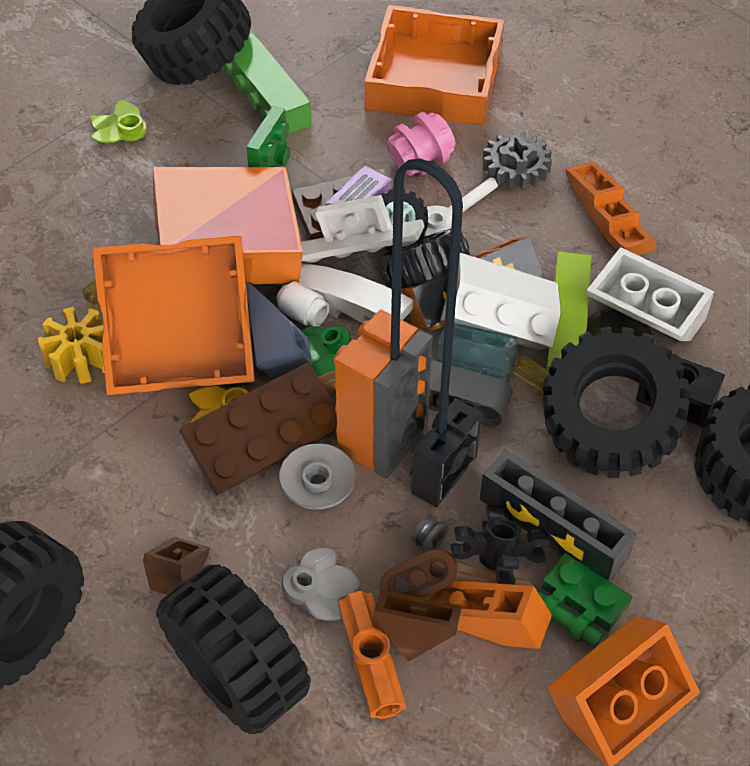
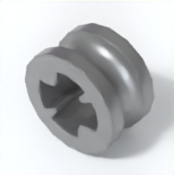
M429 514L417 525L412 534L411 541L415 545L423 544L422 550L425 552L436 549L447 535L449 526L444 522L437 523V517Z

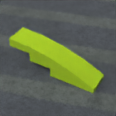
M557 252L554 282L558 283L561 314L553 346L548 349L546 376H549V366L553 359H561V349L569 342L575 346L578 345L579 336L587 331L589 296L586 295V291L590 286L592 255Z

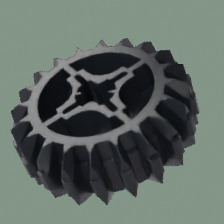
M451 229L424 236L415 243L402 247V289L425 283L428 280L448 273ZM461 231L460 253L470 256L467 239ZM392 251L381 256L378 260L382 280L385 281L388 288L392 289Z

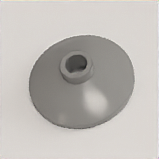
M309 444L294 450L282 463L279 473L280 486L286 497L298 506L316 510L333 507L345 500L354 487L356 477L355 468L349 456L337 447L327 444ZM315 481L323 482L322 484H313Z

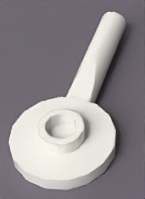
M488 178L462 197L463 212L498 187L494 178ZM438 205L427 206L429 219L425 236L451 229L452 205L448 208Z

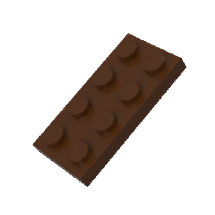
M307 362L181 427L179 432L215 495L218 496L286 459L294 450L305 445L314 444L336 432L337 413L335 412L333 401L312 366Z

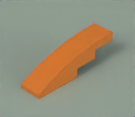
M595 161L566 168V175L579 200L595 225L616 251L621 247L638 256L655 251V239L639 225V213L624 200V187Z

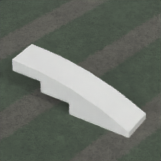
M301 264L299 283L324 297L325 301L330 305V315L337 318L343 312L363 323L365 320L372 319L380 309L391 314L392 289L345 271L319 265ZM401 294V320H404L413 310L414 304L413 299Z

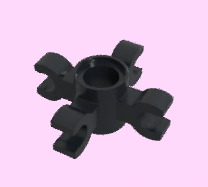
M486 505L488 519L482 522L483 532H474L472 528L467 526L454 528L456 541L464 543H452L450 547L452 555L455 559L460 560L468 559L473 555H479V560L485 567L496 571L498 584L515 585L513 569H519L518 557H526L529 561L535 563L546 560L543 547L536 546L550 545L548 533L545 530L536 529L527 534H521L520 526L514 521L505 518L502 506Z

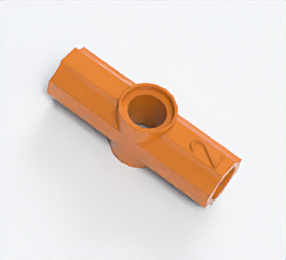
M362 590L349 593L345 598L338 601V607L353 656V668L359 676L370 718L382 720L394 717L397 713L406 709V703L390 654V640L373 618L376 605L372 593H365ZM367 650H374L379 652L380 655L375 658H368L362 655V653Z

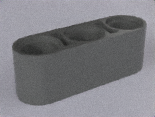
M431 360L429 409L439 412L442 362ZM451 365L448 407L455 399H458L482 412L481 424L487 426L501 424L513 393L511 386L502 379Z

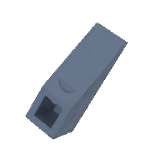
M251 283L246 284L248 312L251 321L250 333L255 347L253 360L257 369L262 373L265 372L274 380L307 362L313 365L308 337Z

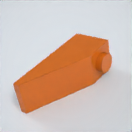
M454 581L447 588L425 597V599L462 606L457 630L502 646L540 649L552 617L551 612L534 586Z

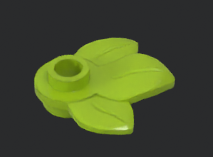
M119 100L116 104L114 115H92L90 117L92 126L96 131L92 135V139L99 143L110 144L121 140L137 141L147 132V126L140 116L139 108L123 100Z

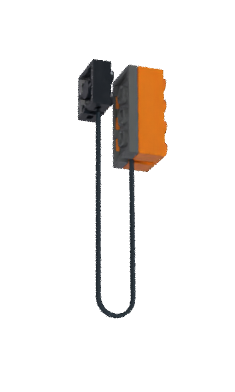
M419 158L407 160L397 169L394 177L391 314L380 309L371 320H365L357 331V340L353 339L348 345L341 346L334 357L333 364L335 365L336 380L334 384L336 389L335 412L337 413L336 434L338 449L346 453L349 458L372 471L374 470L375 473L386 479L411 450V455H413V466L410 471L412 494L437 508L477 457L482 412L458 399H455L448 407L463 214L462 195L456 182L444 169L431 161ZM414 169L426 172L438 180L446 189L453 209L439 412L432 424L433 430L430 429L426 435L423 434L428 429L433 336L420 329L418 331V328L400 319L404 176L407 170Z

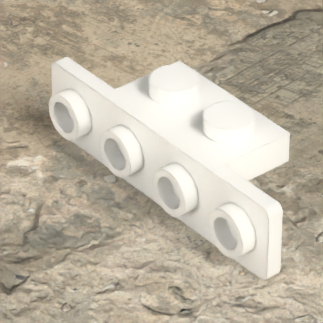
M382 195L319 207L316 211V216L324 238L301 242L303 250L302 262L305 261L307 264L315 263L322 258L330 256L344 258L353 252L364 250L376 252L386 246L393 245V225H391ZM422 219L403 223L402 247L409 246L419 239L424 228Z

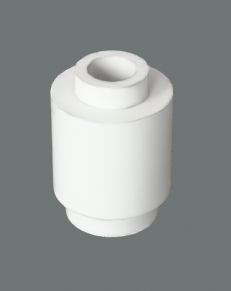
M296 281L284 285L279 290L276 298L278 310L306 327L311 325L314 327L320 326L325 321L330 309L329 303L325 301L322 295Z

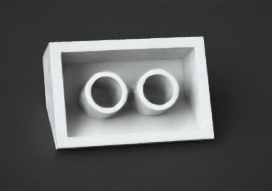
M621 247L586 291L587 296L679 341L692 340L707 318L714 291Z
M460 253L454 325L535 350L551 348L561 314L558 283ZM446 301L440 320L442 322H445Z

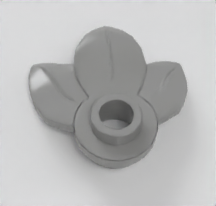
M319 548L307 552L303 556L300 565L293 566L285 572L281 583L284 595L290 602L296 605H305L312 616L326 621L340 620L341 614L338 601L345 598L349 593L356 592L360 587L359 579L351 570L336 565V552L329 548ZM297 580L305 582L308 586L300 585Z

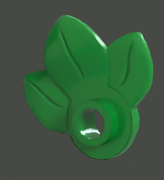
M311 326L302 330L308 337L313 364L311 366L316 375L319 377L334 370L335 365L333 361L337 351L341 346L348 345L352 341L348 329L343 326H331L327 329L321 326Z

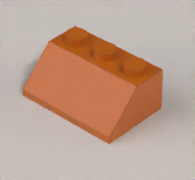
M640 616L632 618L546 687L565 724L605 766H614L700 693L668 624Z

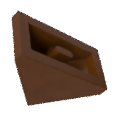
M173 537L144 553L143 564L150 590L166 595L170 594L203 568L209 555L210 547Z
M381 590L373 618L404 657L411 661L456 635L462 606Z

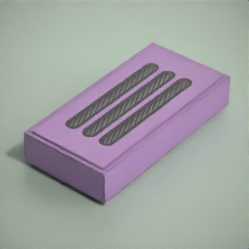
M365 165L326 202V205L377 196L381 193L385 194L391 188V178Z

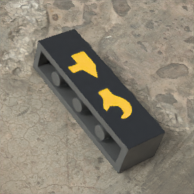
M506 449L482 475L479 500L487 505L502 506L504 516L528 532L536 529L547 531L550 539L549 546L562 555L568 554L608 581L612 580L628 560L636 532Z

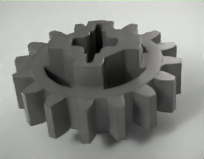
M510 131L506 138L498 134L497 140H489L488 148H484L483 171H488L487 178H497L498 186L504 182L508 183V188L511 190L515 185H519L522 190H525L528 183L536 187L538 186V179L545 181L547 173L551 171L552 152L551 150H546V142L537 143L538 136L536 135L529 139L526 138L525 132H522L520 136H515Z

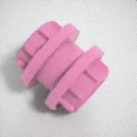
M424 112L418 113L413 117L414 127L409 129L406 125L400 124L393 128V135L388 138L387 148L398 169L407 160L419 158L427 161L434 160L437 164L442 165L449 161L450 153L454 151L455 139L450 127L439 114L432 112L428 115ZM414 169L407 170L405 175L413 176L418 173L422 177L427 173Z

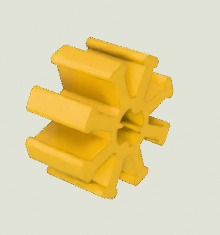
M75 307L63 309L66 325L63 326L56 323L49 317L43 323L46 337H38L45 367L50 368L52 365L55 379L61 382L66 381V377L75 367L79 383H88L92 380L88 367L89 364L102 369V372L105 373L102 350L104 325L101 323L99 312L92 308L88 309V314L80 323L78 322Z

